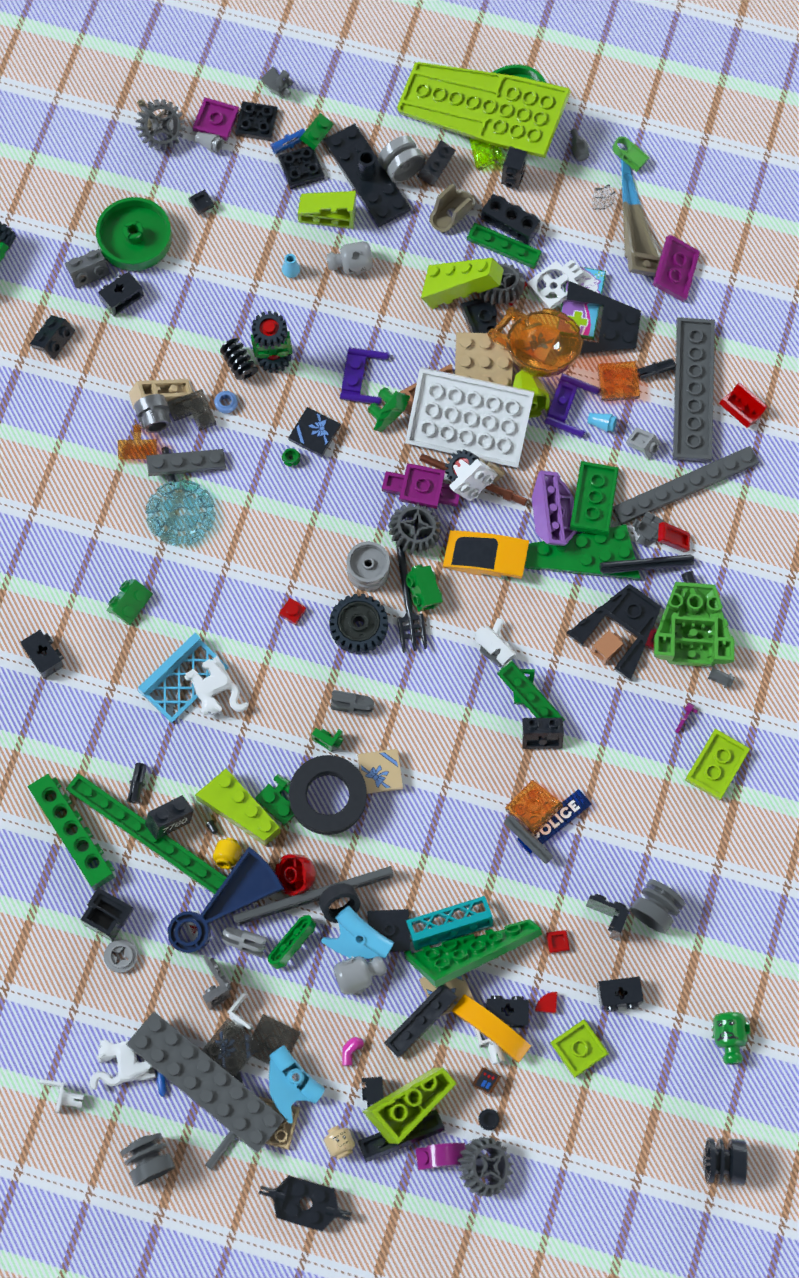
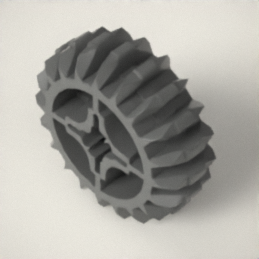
M155 99L154 104L150 101L147 102L148 108L142 106L144 113L138 112L141 120L136 119V122L140 123L136 130L142 131L138 134V137H144L142 142L144 144L148 143L149 148L154 146L155 150H159L160 147L162 150H167V145L169 148H173V142L179 143L177 136L183 137V134L179 133L180 130H185V127L181 126V123H185V120L179 119L183 113H176L179 107L174 106L172 108L173 102H168L166 105V100L164 99L161 102ZM158 109H163L168 113L166 115H163L162 117H158L153 112ZM148 119H149V120L151 121V123H152V127L150 128L149 131H148V126H147V124H148ZM171 120H173V130L169 127ZM158 121L162 122L161 125L163 126V128H158ZM160 132L168 136L166 139L159 141L153 138Z
M498 261V264L504 269L500 286L481 293L476 292V294L479 295V299H484L485 303L491 302L492 305L495 303L500 307L501 304L507 306L509 302L514 304L515 300H519L524 292L525 281L523 273L519 272V268L514 269L513 265L509 266L507 262L500 264Z
M410 503L407 507L403 504L400 509L395 510L390 518L391 522H389L388 527L390 528L389 535H392V542L397 541V548L402 546L403 552L409 549L411 554L415 550L418 554H421L422 550L428 552L430 548L435 546L441 534V529H439L441 522H437L438 515L432 516L433 509L427 511L426 506L421 508L419 504H416L414 507ZM406 518H413L412 520L402 521ZM428 536L424 539L417 540L418 537Z
M480 1137L479 1139H473L471 1143L465 1145L466 1150L460 1152L463 1158L457 1160L461 1163V1167L457 1170L462 1171L463 1174L459 1179L465 1180L464 1186L466 1188L470 1187L469 1192L476 1193L478 1196L491 1197L492 1195H497L500 1193V1190L506 1188L505 1183L510 1182L508 1175H511L513 1172L509 1170V1167L513 1164L508 1159L511 1155L505 1154L507 1147H501V1142L495 1141L494 1138ZM484 1149L488 1153H490V1155L487 1156L486 1154H483L481 1151ZM484 1177V1179H487L489 1183L485 1184L480 1179Z

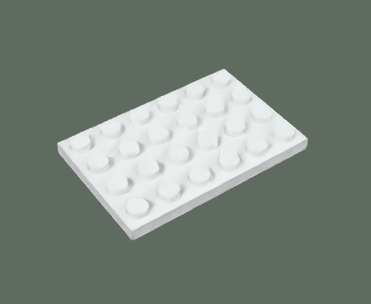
M420 367L405 443L457 454V450H467L484 461L518 468L534 391Z

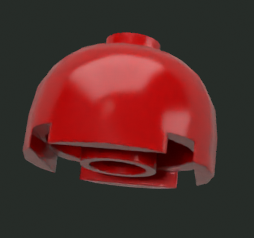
M300 854L282 856L280 864H277L275 867V873L284 887L283 890L285 892L283 893L293 896L307 892L316 880V869L313 862L305 855Z

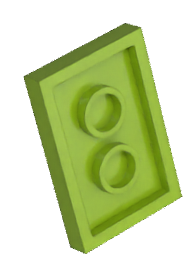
M714 729L685 781L720 801L750 748Z

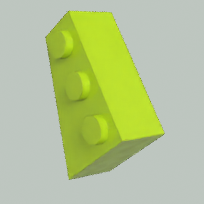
M356 191L302 193L297 213L298 223L353 229L356 215Z

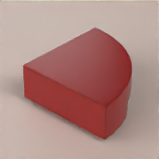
M550 992L542 996L536 1004L535 1012L556 1014L557 992Z

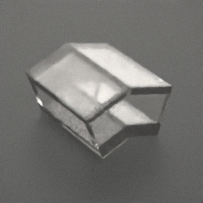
M609 184L603 188H595L593 210H605L614 204L616 192Z

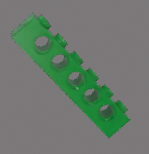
M48 773L27 786L92 889L95 891L98 887L115 878L112 873L115 869L109 860L104 861L101 856L104 854L102 848L98 843L93 844L91 840L94 837L87 826L83 828L80 821L83 819L77 810L72 811L69 805L72 802L67 794L62 795L59 791V788L62 786L57 778H51ZM50 794L57 795L56 799L51 802L47 801V797ZM61 810L67 811V815L64 818L57 817ZM71 827L78 828L74 835L68 834V830ZM87 843L89 845L86 851H78L81 844ZM98 860V867L89 868L91 861Z

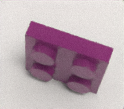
M204 97L192 126L193 132L216 134L224 141H228L239 113V107Z
M407 463L399 501L437 509L445 470Z

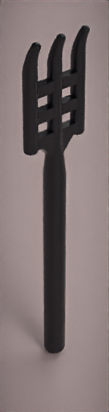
M396 546L406 609L405 616L397 618L402 652H406L405 639L410 638L413 650L416 651V637H422L424 649H427L424 616L422 613L419 615L413 613L411 592L406 582L408 571L405 552H403L402 546L398 548ZM419 620L420 623L414 624L413 621ZM403 622H409V625L403 626ZM415 629H421V632L415 633ZM410 630V634H404V631Z

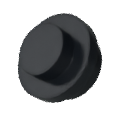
M485 1109L480 1113L478 1122L481 1128L491 1131L497 1128L500 1118L495 1110Z

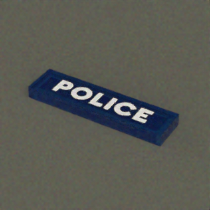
M578 789L529 828L528 831L543 845L587 810L592 803ZM517 838V842L522 846V848L528 853L529 856L532 853H534L527 845H525L519 838Z

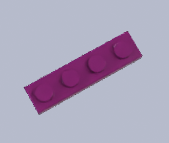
M386 471L382 492L400 495L404 475ZM443 483L439 503L458 507L460 495L449 487L450 484Z

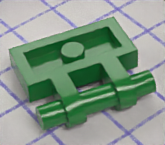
M277 774L273 780L278 786L274 789L268 784L255 797V800L285 827L294 817L290 801H287L281 795L284 790L289 794L290 781Z

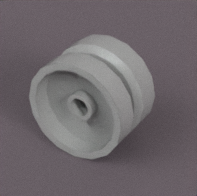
M408 135L398 137L388 143L378 156L379 164L384 170H387V175L394 183H402L416 175L426 161L421 150L417 148L416 143Z
M370 541L360 542L348 553L346 561L347 575L353 586L359 590L373 591L386 583L390 573V559L383 546Z

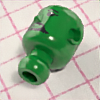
M740 1012L719 1013L713 1018V1026H711L713 1030L712 1039H714L717 1047L725 1050L723 1061L726 1065L741 1064L743 1056L740 1053V1047H744L748 1042L750 1025L746 1022L745 1016Z

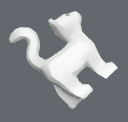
M217 656L213 660L208 659L202 663L204 670L210 672V676L205 679L194 669L185 674V680L192 681L196 695L202 701L200 711L204 716L216 713L222 714V707L213 696L228 689L232 692L229 702L233 710L242 712L248 708L247 702L238 704L239 688L233 683L229 675L226 674L225 667Z
M102 1040L98 1049L99 1056L96 1057L98 1063H103L117 1058L118 1075L111 1077L107 1072L98 1071L90 1077V1087L96 1090L99 1080H103L109 1086H117L134 1080L145 1081L156 1078L154 1068L146 1061L138 1062L136 1053L126 1046L128 1041L113 1044L108 1040Z

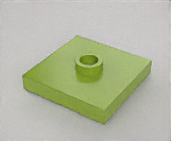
M585 1019L550 1042L573 1078H576L609 1054Z

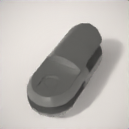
M333 690L330 709L368 715L374 710V700L365 695Z

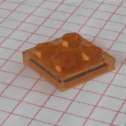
M636 361L598 364L597 370L602 402L640 399Z
M531 780L505 807V810L536 835L563 807V804L538 783Z

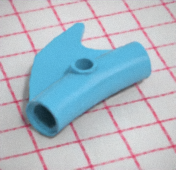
M350 906L344 908L335 917L339 924L340 937H323L321 940L323 944L348 958L362 956L365 959H373L376 956L386 959L394 944L393 941L368 925Z
M284 1045L269 1055V1094L288 1123H292V1104L296 1101H309L315 1104L323 1095L325 1088L297 1063Z

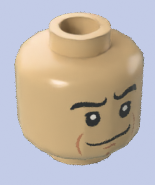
M339 1125L328 1130V1135L324 1138V1143L331 1157H337L339 1160L353 1153L352 1149L355 1147V1142L348 1128L340 1129Z

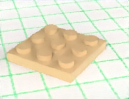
M456 332L455 375L512 387L514 334Z

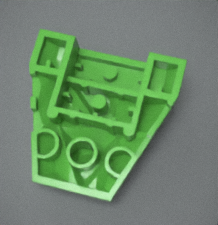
M675 582L654 637V657L660 660H667L669 664L713 667L715 664L734 662L733 636H730L727 627L729 624L727 619L724 618L723 607L715 585Z

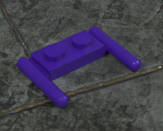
M349 347L340 399L370 404L377 403L380 405L382 403L381 398L361 395L366 357L388 360L390 357L389 353Z
M562 373L544 423L582 438L585 435L584 430L565 423L576 390L581 388L597 395L600 393V388Z

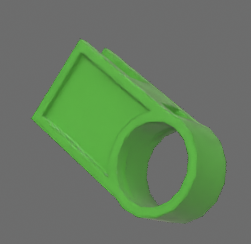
M623 136L618 137L612 146L613 152L636 172L650 158L628 138ZM617 144L625 145L627 150L620 149Z

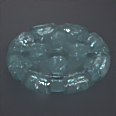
M189 480L167 482L158 487L157 492L151 495L147 502L145 510L148 517L146 519L147 525L153 535L160 537L161 541L166 544L180 546V544L187 543V545H191L204 538L207 530H211L216 515L213 509L215 507L214 500L206 489L203 490L196 482ZM182 489V492L175 493V490ZM195 493L198 495L196 499L191 497ZM162 497L168 498L164 503L160 500ZM178 508L186 510L182 516H177L175 511ZM200 508H206V512H200ZM160 512L161 516L155 517V513ZM197 522L201 524L199 529L196 528ZM165 525L168 528L166 532L162 530ZM178 531H186V536H179Z

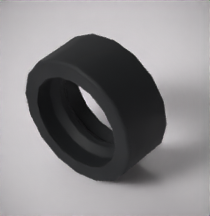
M334 884L324 890L319 898V906L325 919L332 923H338L335 917L347 906H350L356 913L360 909L359 897L355 889L349 884ZM340 898H350L349 901L340 908H329L334 901Z

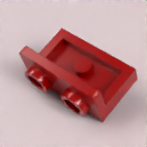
M740 382L719 403L746 428H749L758 421L767 409V405Z

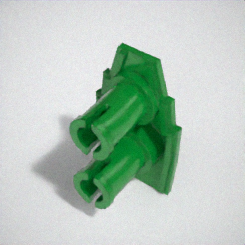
M382 388L378 396L386 403L381 409L377 403H372L368 407V413L377 420L374 430L382 432L405 411L410 395L398 391L392 393L388 388Z

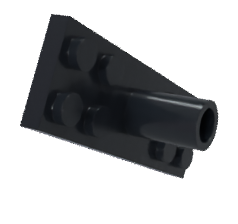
M355 123L323 139L325 147L354 191H356L357 196L378 228L411 211V207L395 183L389 178L386 170L379 164L378 157Z

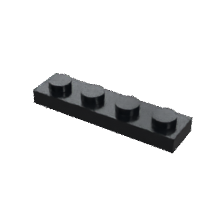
M446 984L437 987L384 1042L385 1045L398 1058H401L458 999V996Z
M436 1109L429 1112L399 1144L389 1143L380 1132L359 1140L358 1144L367 1163L445 1131V1128Z

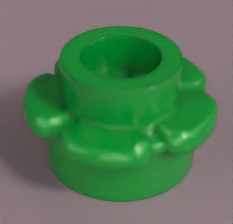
M293 448L286 449L281 456L282 461L288 467L298 465L300 462L299 458L301 457L300 453Z

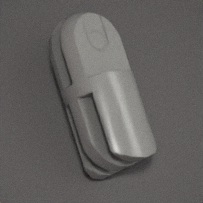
M232 927L224 929L222 941L225 944L260 958L263 956V950L267 942L266 937Z

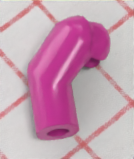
M352 1037L342 1047V1066H353V1053L364 1046L361 1038Z

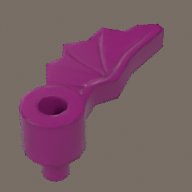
M689 702L684 709L687 712L675 730L677 734L691 711L694 713L698 712L694 708L695 705Z

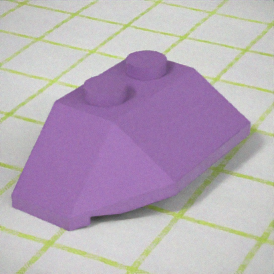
M540 470L532 494L535 532L547 544L565 546L577 532L570 530L574 505L573 495L566 484L560 479L558 472Z

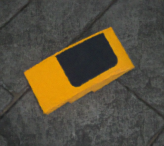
M450 530L442 568L479 576L487 574L501 578L504 575L522 579L529 540L490 533Z

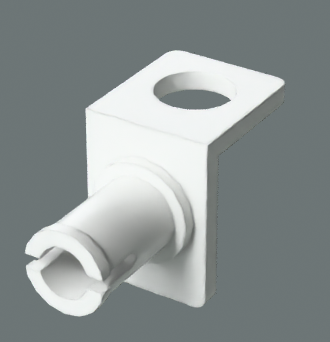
M242 993L228 1011L233 1020L223 1031V1036L227 1037L226 1039L229 1041L235 1038L242 1027H246L249 1030L254 1028L235 1012L248 996L246 993Z
M473 1027L478 1046L488 1047L492 1065L497 1064L498 1060L499 1063L504 1062L505 1058L501 1048L490 1039L482 1041L480 1032Z
M39 1080V1084L60 1087L55 1113L59 1112V1108L62 1105L81 1108L82 1102L74 1100L82 1101L84 1094L65 1092L63 1089L64 1083Z

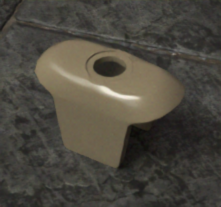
M452 183L438 195L429 221L437 231L446 232L469 213L476 205V200L468 191L463 189L456 190L455 185ZM453 208L455 210L453 211L452 217L448 216L447 211Z

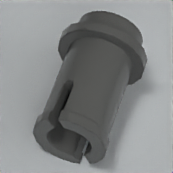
M713 667L708 679L724 685V688H730L735 677L731 676V673L728 675Z

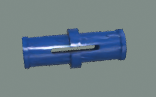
M304 128L291 135L286 134L283 139L270 144L273 153L276 155L288 148L292 149L294 145L302 142L300 137L305 132Z

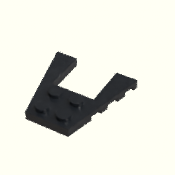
M569 281L566 295L567 302L603 307L598 342L561 337L558 357L636 349L641 310Z
M628 584L604 605L598 607L591 615L567 631L566 635L583 646L605 616L637 638L614 668L616 672L631 681L661 606L634 586Z

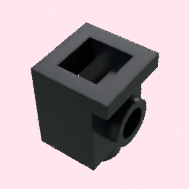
M382 1077L361 1078V1085H366V1088H362L363 1101H367L368 1108L384 1098Z

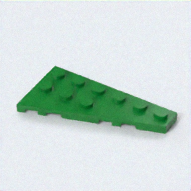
M528 919L506 925L503 930H486L484 935L475 937L474 934L447 940L438 947L430 948L429 945L424 946L422 951L411 953V950L405 951L404 957L437 988L541 936L542 932L539 926Z

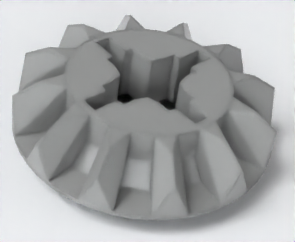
M121 939L111 942L104 952L106 966L117 973L131 970L136 964L138 956L136 948L127 940ZM124 950V956L128 960L125 959L117 962L118 958L115 954H120Z

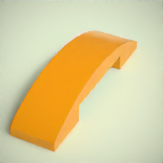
M465 994L452 1009L454 1014L467 1024L472 1025L518 1063L531 1047L526 1040L507 1024Z

